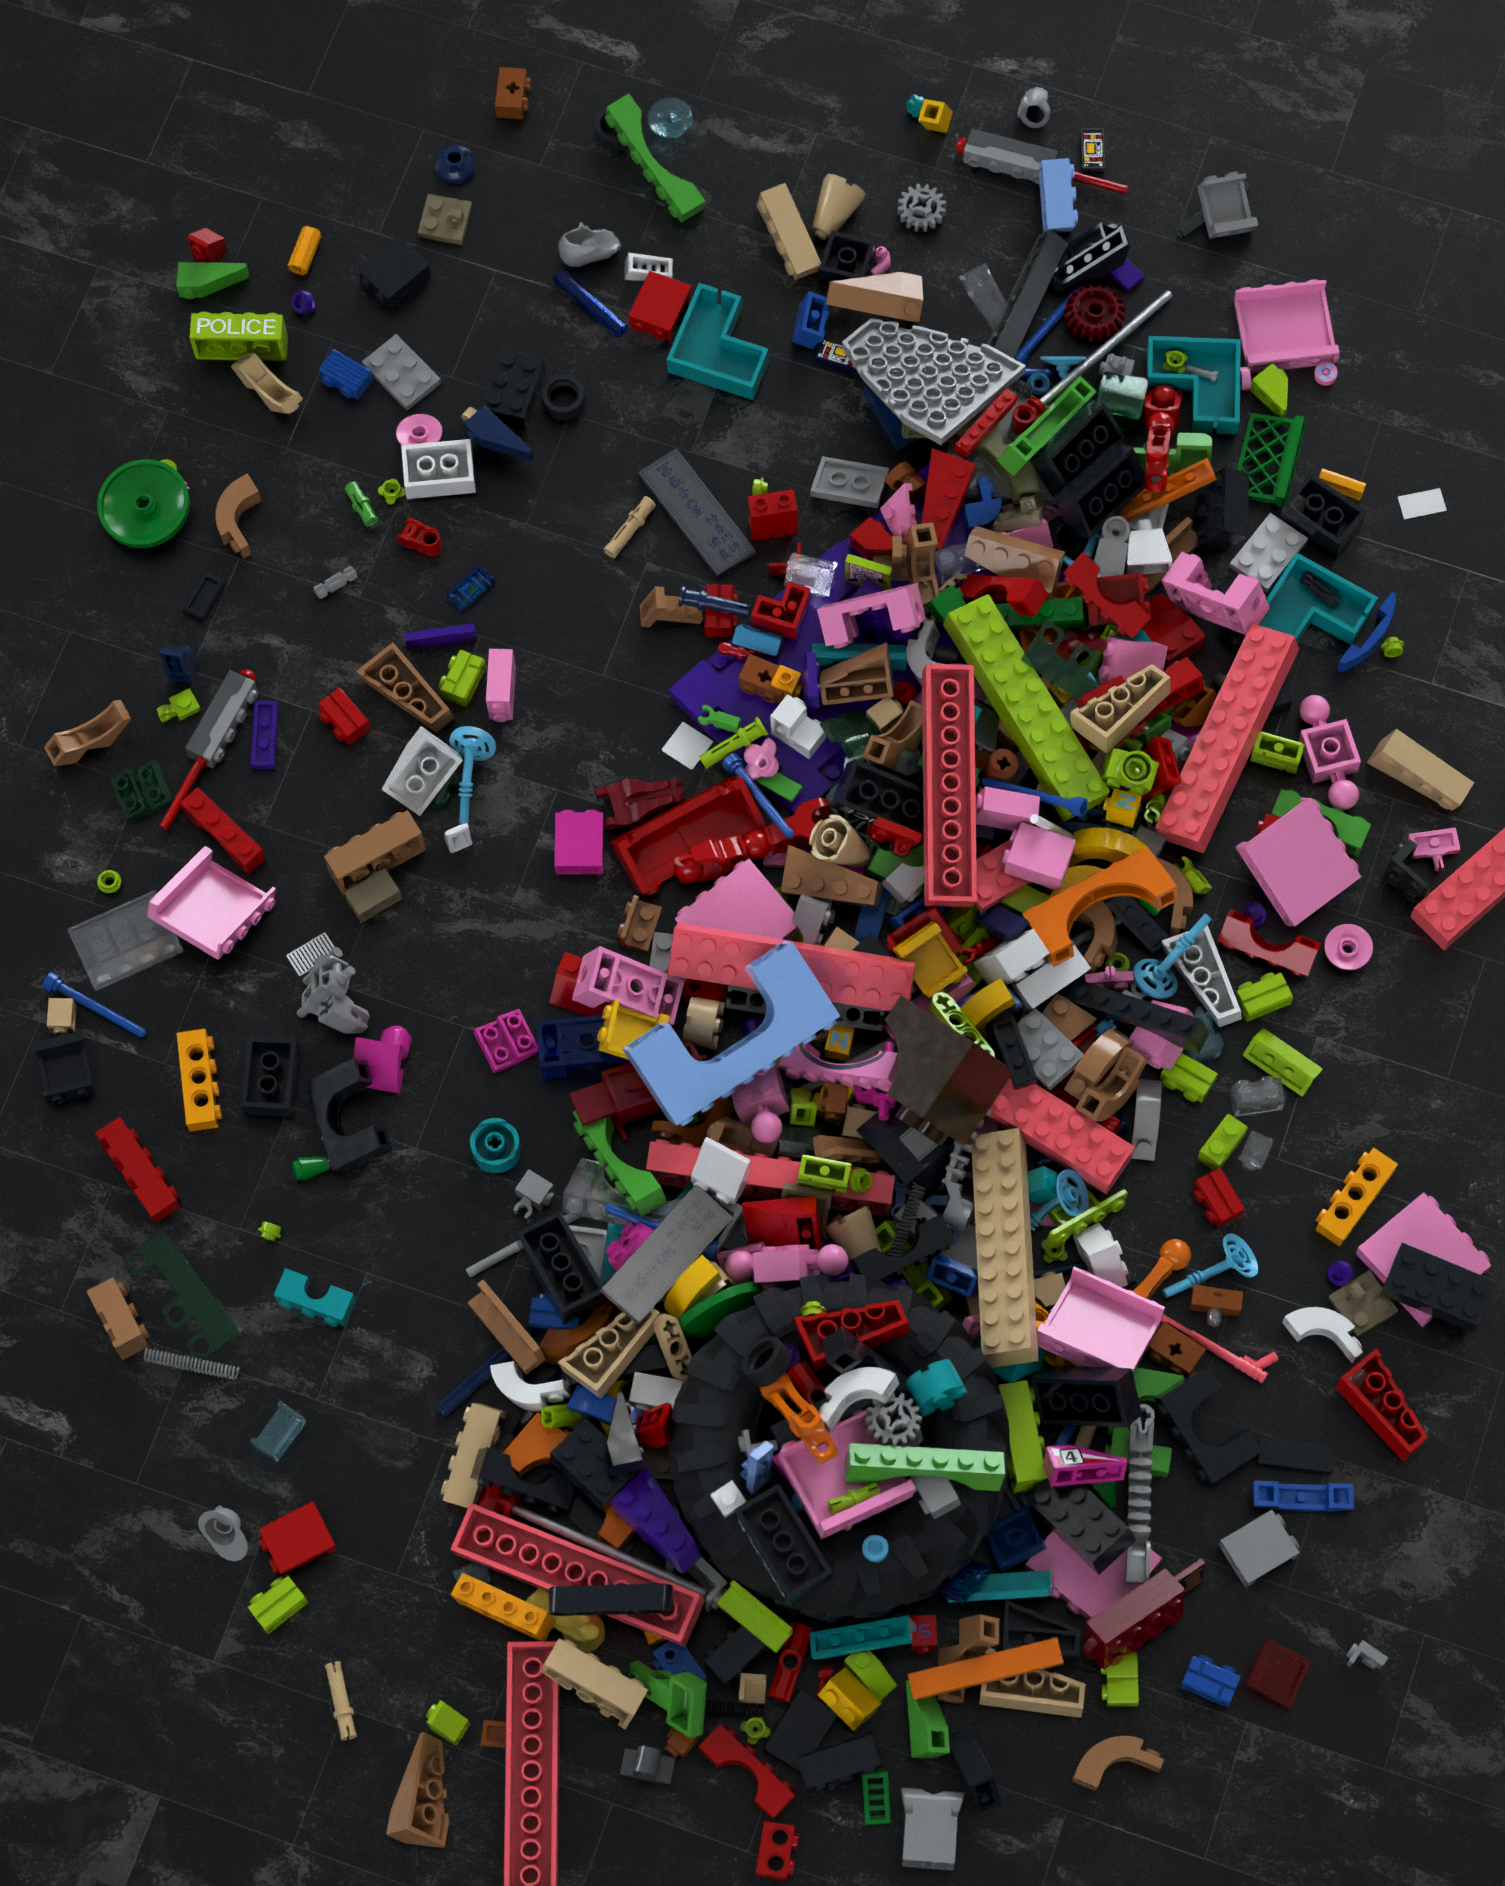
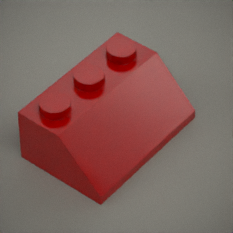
M565 952L556 973L549 1004L604 1023L605 1019H602V1014L605 1006L610 1005L609 1002L605 1001L592 1008L572 1000L583 958ZM631 981V983H630V987H631V989H632V988H633V985H634V981Z

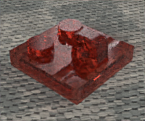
M1265 1638L1244 1685L1256 1690L1285 1708H1291L1312 1662L1270 1638Z

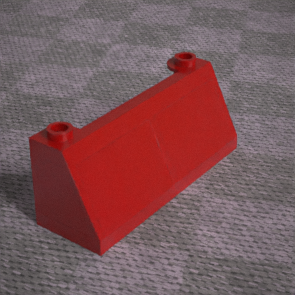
M732 775L609 841V844L639 894L646 893L649 896L660 890L658 886L663 881L676 875L674 873V859L680 854L688 852L690 848L709 839L717 841L728 837H737L738 835H741L743 839L750 831L764 830L763 827H767L743 778Z

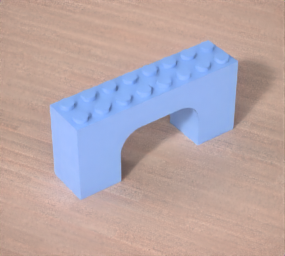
M783 941L744 967L764 998L766 1015L762 1024L755 1031L716 1057L707 1061L695 1060L688 1053L671 1025L666 1022H661L622 1048L669 1122L674 1125L681 1124V1126L688 1124L694 1119L693 1114L700 1110L702 1112L709 1110L715 1105L713 1103L714 1100L719 1097L723 1099L735 1092V1086L740 1083L743 1085L749 1083L755 1078L754 1074L761 1069L763 1071L770 1069L776 1064L774 1060L780 1056L785 1058L796 1051L795 1046L802 1042L807 1044L817 1037L816 1032L824 1029V1031L828 1030L837 1023L836 1019L840 1017L839 1013L793 942Z

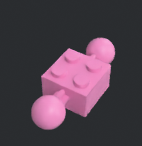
M1319 695L1308 696L1302 701L1299 711L1301 718L1306 723L1313 725V728L1301 730L1298 742L1305 744L1302 755L1312 784L1331 779L1332 786L1328 793L1330 803L1341 810L1350 809L1357 803L1359 791L1353 782L1346 780L1345 775L1358 772L1361 760L1347 719L1327 724L1326 719L1330 714V706L1327 700Z
M776 1065L766 1071L759 1070L754 1074L755 1078L745 1085L742 1083L734 1087L735 1092L731 1094L735 1111L741 1122L748 1126L751 1125V1132L754 1138L762 1143H771L779 1138L782 1132V1122L778 1115L790 1111L782 1077Z
M835 1244L826 1245L820 1251L819 1249H810L809 1245L761 1247L762 1252H754L753 1256L747 1251L733 1252L725 1262V1271L730 1279H733L735 1282H746L753 1276L754 1283L800 1281L801 1277L820 1275V1271L827 1276L834 1277L846 1270L848 1255L841 1246Z

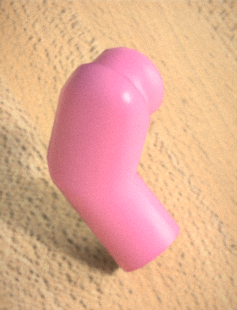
M883 246L875 250L877 265L869 271L870 276L884 274L891 267L890 253Z

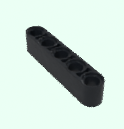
M678 1341L673 1342L670 1347L672 1355L676 1354L679 1350ZM660 1344L643 1346L616 1381L632 1379L635 1372L650 1375L670 1372ZM568 1375L570 1387L582 1386Z
M673 1585L556 1586L549 1588V1615L666 1614L673 1612Z

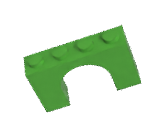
M1137 1367L1133 1372L1139 1403L1143 1401L1156 1402L1154 1397L1183 1379L1182 1375ZM1108 1427L1107 1435H1111L1112 1439L1111 1445L1106 1444L1104 1453L1126 1458V1471H1129L1130 1431L1126 1427ZM1153 1445V1451L1150 1456V1460H1152L1150 1474L1152 1476L1167 1478L1172 1448Z

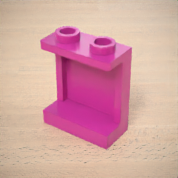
M563 810L561 813H555L554 866L556 874H603V812H598L597 810H586L585 812Z

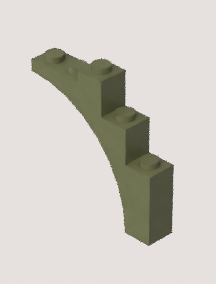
M974 418L945 442L956 444L975 423ZM902 424L901 433L903 439L927 438ZM997 424L972 453L985 461L1000 476L1014 504H1020L1021 498L1035 496L1037 501L1040 488L1031 462L1029 461L1013 477L997 461L1012 444L1004 445L999 424Z

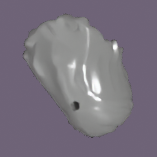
M581 222L577 229L566 232L558 241L561 259L571 267H581L593 261L607 259L614 253H617L621 247L619 239L612 231L606 229L591 230Z

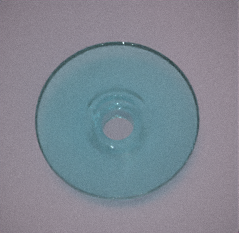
M664 98L652 105L648 113L650 128L654 133L664 138H675L683 135L690 128L693 119L690 107L684 101L677 98Z

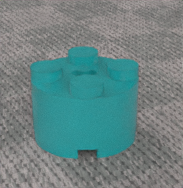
M490 1118L482 1121L471 1134V1151L476 1164L481 1170L490 1173H502L516 1166L521 1154V1145L518 1133L511 1124L500 1118ZM494 1143H498V1148H493Z
M949 1359L940 1360L928 1365V1370L923 1373L919 1370L906 1381L908 1390L916 1406H919L922 1416H927L938 1408L941 1411L950 1409L955 1405L953 1400L967 1393L958 1372Z

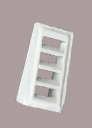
M628 253L625 260L624 280L645 281L649 271L652 269V265H655V271L653 272L672 278L673 259ZM642 265H646V270H642ZM661 265H665L664 272H660Z
M467 823L449 829L444 833V839L450 853L472 845Z

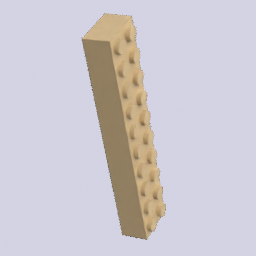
M1014 1128L979 1134L975 1140L971 1139V1145H973L972 1167L981 1351L992 1368L1038 1361L1026 1141L1020 1129Z

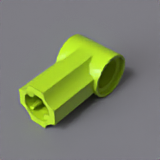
M568 1403L545 1406L541 1411V1422L545 1428L549 1427L550 1429L567 1426L574 1430L587 1417L566 1408Z

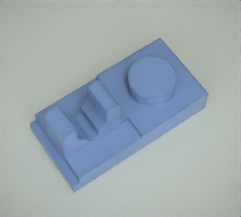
M767 1441L761 1446L753 1448L748 1455V1459L742 1463L745 1470L741 1472V1476L747 1480L746 1488L751 1494H754L770 1480L774 1446Z

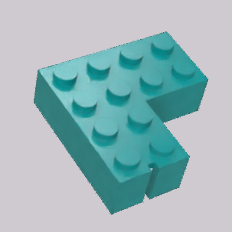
M699 283L667 357V372L753 400L769 363V349L731 337L742 311L741 296L722 290L721 305H719L718 289Z
M1148 336L1146 390H1152L1158 385L1165 384L1171 386L1176 391H1192L1191 433H1212V429H1216V434H1237L1240 422L1241 339ZM1177 350L1185 353L1188 357L1184 363L1185 370L1187 365L1211 372L1214 370L1218 371L1217 381L1212 382L1211 379L1187 372L1178 374L1176 371L1166 372L1163 369V364L1166 363V352Z
M1296 553L1266 600L1270 609L1259 623V626L1295 636L1298 644L1310 623L1352 645L1361 632L1363 625L1366 624L1373 613L1378 597ZM1306 572L1311 573L1315 576V580L1318 579L1332 590L1331 593H1336L1342 598L1336 608H1331L1326 604V600L1322 601L1310 591L1309 587L1306 588L1300 583L1301 577Z

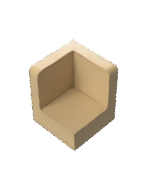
M741 1673L740 1704L742 1702L744 1704L751 1702L752 1705L754 1703L756 1705L758 1703L765 1705L766 1675Z

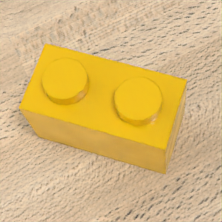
M846 1667L832 1677L818 1694L853 1731L869 1720L882 1704Z

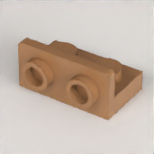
M634 895L632 902L628 901L624 915H627L625 924L621 923L618 929L617 937H620L621 946L649 953L654 932H656L662 913V907L639 901V896Z

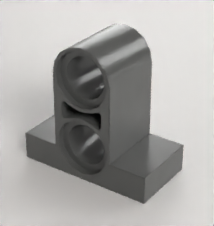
M638 1746L637 1750L625 1748L620 1775L671 1785L676 1758L663 1756L660 1750L647 1746Z

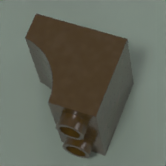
M900 996L885 1019L895 1035L898 1046L897 1072L887 1093L903 1104L896 1117L940 1147L948 1136L965 1146L1014 1072L977 1044L905 997Z

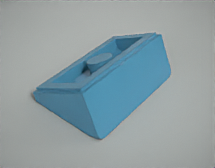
M740 624L735 629L732 643L776 656L785 638L774 633Z

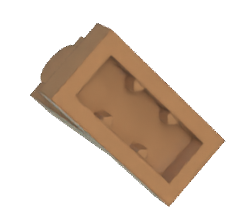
M892 536V556H873V562L892 567V581H909L906 564V544H902V536Z
M655 586L640 604L641 627H651L656 620L700 624L703 621V612L698 611L696 607L678 606L679 597L666 596L664 587Z

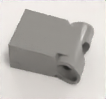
M1120 516L1108 518L1102 527L1094 562L1101 567L1098 577L1124 575L1130 526Z
M901 1788L905 1813L902 1866L954 1870L957 1818L965 1792L943 1791L931 1794L923 1789Z

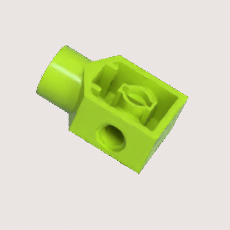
M1113 748L1105 754L1099 774L1109 790L1113 791L1114 788L1143 796L1151 791L1159 763L1153 761L1149 755L1142 751L1129 752Z

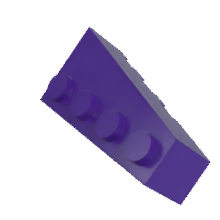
M647 1466L610 1499L616 1516L682 1574L701 1558L696 1542Z

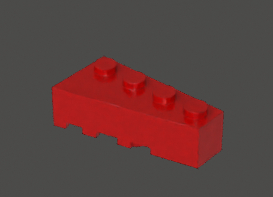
M932 448L921 524L933 522L938 542L935 553L942 556L977 469L974 463Z
M118 1117L95 1133L103 1148L155 1223L180 1207L177 1199L180 1198L172 1185L167 1187L163 1181L166 1179V1176L159 1166L154 1168L150 1162L153 1160V1157L146 1147L143 1149L138 1144L140 1138L133 1128L130 1130L127 1128L121 1117Z
M899 1300L865 1305L863 1308H845L842 1311L832 1313L821 1312L808 1317H794L796 1329L815 1372L831 1366L826 1362L822 1341L841 1326L870 1349L910 1333L909 1322Z
M1376 1348L1342 1376L1335 1388L1404 1462L1421 1448L1428 1437L1414 1412L1406 1404L1405 1396L1401 1389L1397 1388L1389 1368L1385 1367L1380 1358L1381 1354Z

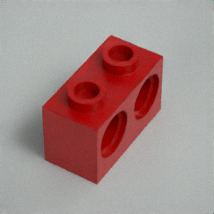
M764 1821L756 1876L787 1881L788 1875H793L795 1859H790L792 1849H797L799 1834L794 1833L795 1826ZM778 1832L786 1834L788 1838L783 1845H777L773 1842V1836ZM773 1858L781 1859L784 1864L782 1869L779 1871L771 1870L768 1866L770 1860Z

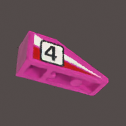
M1073 1445L1046 1447L1043 1467L1051 1487L1121 1481L1125 1477L1127 1459Z

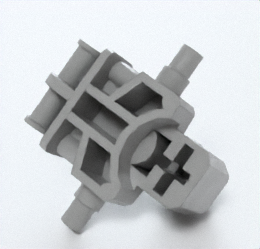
M334 947L329 954L318 956L315 959L314 967H311L308 970L309 974L303 978V983L308 986L302 993V1007L297 1010V1015L300 1018H304L308 1013H313L318 1016L319 1022L345 1034L363 1033L368 1027L369 1013L366 1009L355 1005L346 995L350 977L355 974V969L352 966H348L347 962L339 959L343 955L340 948Z

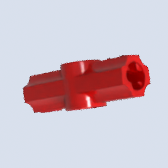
M805 1360L787 1372V1375L808 1404H815L811 1400V1396L815 1393H820L826 1398L824 1392L826 1387L821 1384Z
M794 1622L790 1626L793 1634L785 1642L768 1694L769 1697L787 1703H790L798 1674L802 1668V1662L810 1640V1633L813 1631L812 1628ZM787 1657H794L798 1664L794 1668H787L783 1662Z

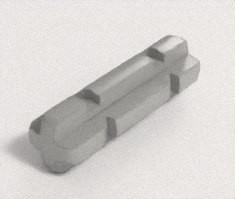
M349 566L343 570V573L339 572L325 580L324 584L320 583L315 586L314 592L317 597L322 599L328 595L329 591L332 593L346 585V581L351 582L356 579L357 573L354 568Z

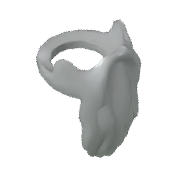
M1035 87L1026 91L1020 101L1018 117L1030 128L1044 126L1050 117V107L1047 103L1048 92L1042 87ZM1038 105L1044 112V119L1038 123L1028 120L1026 116L1028 106Z

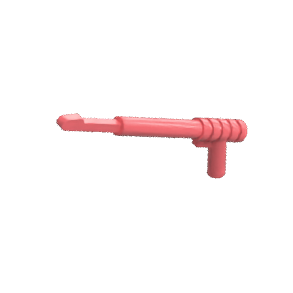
M1163 1314L1162 1324L1166 1322L1203 1348L1234 1365L1236 1369H1240L1246 1375L1252 1376L1253 1379L1258 1380L1260 1383H1263L1268 1376V1373L1262 1371V1369L1278 1361V1356L1275 1352L1257 1361L1248 1356H1244V1358L1238 1357L1198 1332L1187 1329Z

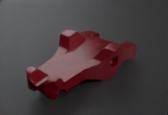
M1068 628L1061 631L1059 638L1052 644L1031 653L1026 651L1024 653L1031 664L1038 667L1040 664L1050 661L1072 663L1082 652L1087 650L1104 651L1107 644L1104 639L1100 638L1101 634L1096 629L1075 632Z
M677 777L670 781L666 779L652 783L626 778L618 783L601 786L594 790L597 799L606 797L610 799L615 817H608L603 820L607 829L624 827L633 829L641 825L656 810L672 804L678 805L685 800L683 785Z

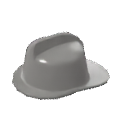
M218 1506L214 1511L204 1512L199 1517L198 1526L200 1531L221 1557L230 1561H238L246 1556L248 1543L240 1530V1518L234 1511Z

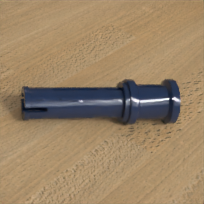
M682 586L678 602L680 607L687 605L696 607L698 611L706 608L748 618V612H750L751 603L708 595L706 590L699 592L687 589L686 586Z

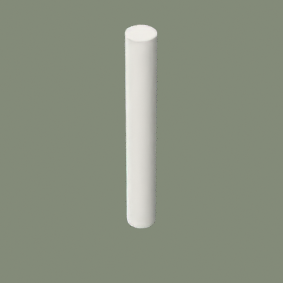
M1033 814L1030 818L1031 823L1042 829L1069 838L1073 837L1072 833L1037 814Z

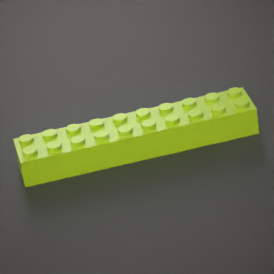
M989 594L949 612L943 626L967 665H974L976 680L1045 793L1067 799L1077 796L1088 799V810L1103 803L1110 793L1108 787ZM1053 805L1063 822L1075 817L1067 808Z

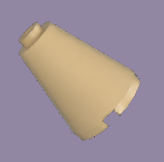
M827 174L823 179L812 230L815 231L814 235L822 240L829 238L831 230L837 232L866 195L856 184L853 183L851 186L845 183L847 179L833 174Z
M829 815L830 818L824 821L821 819L817 822L809 838V844L812 845L813 850L811 852L816 858L821 861L855 868H863L869 863L871 859L870 848L845 818L839 815Z
M868 1205L825 1227L826 1233L836 1245L841 1246L846 1251L849 1260L873 1248L881 1252L871 1210Z

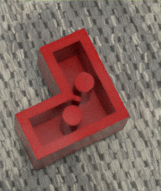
M788 582L781 602L758 595L751 614V627L796 640L811 601V588Z

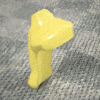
M537 1589L528 1597L526 1602L549 1612V1592ZM551 1615L556 1620L553 1628L560 1631L565 1640L573 1642L580 1651L584 1653L593 1652L603 1643L605 1626L598 1615Z

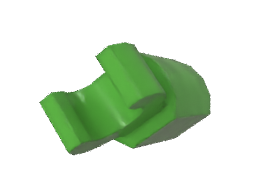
M703 705L702 711L708 713L709 716L706 718L699 716L698 722L700 724H714V727L737 733L736 731L741 724L740 717L721 711L715 712L712 707Z

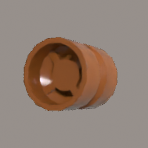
M907 461L895 466L886 476L885 482L894 492L904 483L912 484L913 490L909 491L910 505L917 502L926 493L927 483L920 475H916V470Z

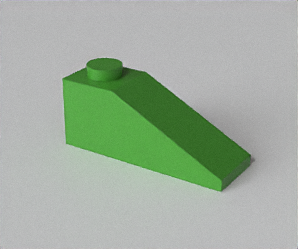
M178 262L177 290L179 296L186 299L202 298L248 279L247 264Z

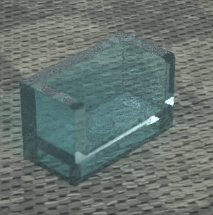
M281 1401L277 1403L279 1409L258 1438L252 1437L250 1440L253 1447L276 1463L306 1423L302 1415Z

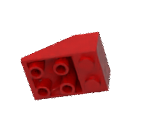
M816 1196L742 1203L749 1245L764 1241L766 1247L809 1245L810 1249H819V1251L822 1248L823 1236Z

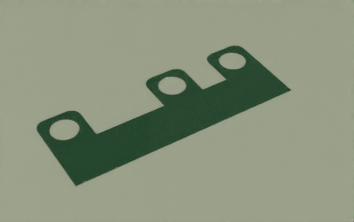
M1046 621L1026 650L1021 661L1076 699L1100 686L1101 684L1088 676V673L1097 661V654L1084 644H1079L1068 661L1055 653V650L1064 638V631L1051 621ZM1047 628H1054L1058 633V638L1054 643H1048L1043 638V633ZM1080 651H1086L1090 654L1091 661L1087 666H1081L1076 661V656Z
M164 1229L123 1258L125 1266L133 1276H140L156 1264L179 1295L177 1299L162 1309V1316L172 1328L180 1327L192 1317H195L202 1326L203 1330L186 1342V1348L194 1359L204 1360L240 1334L237 1327ZM135 1254H141L146 1258V1264L141 1269H134L130 1264V1260ZM174 1306L182 1307L185 1312L183 1319L180 1321H172L169 1318V1310ZM197 1339H205L209 1344V1348L204 1354H197L193 1350V1343Z

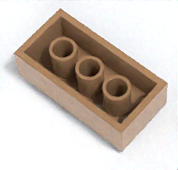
M407 810L403 813L398 812L394 814L389 821L383 824L378 823L372 826L363 835L352 837L347 844L330 849L324 858L329 874L341 894L345 895L344 892L347 891L350 885L356 882L361 883L372 872L376 870L381 871L384 868L389 871L425 851L426 848L422 832Z

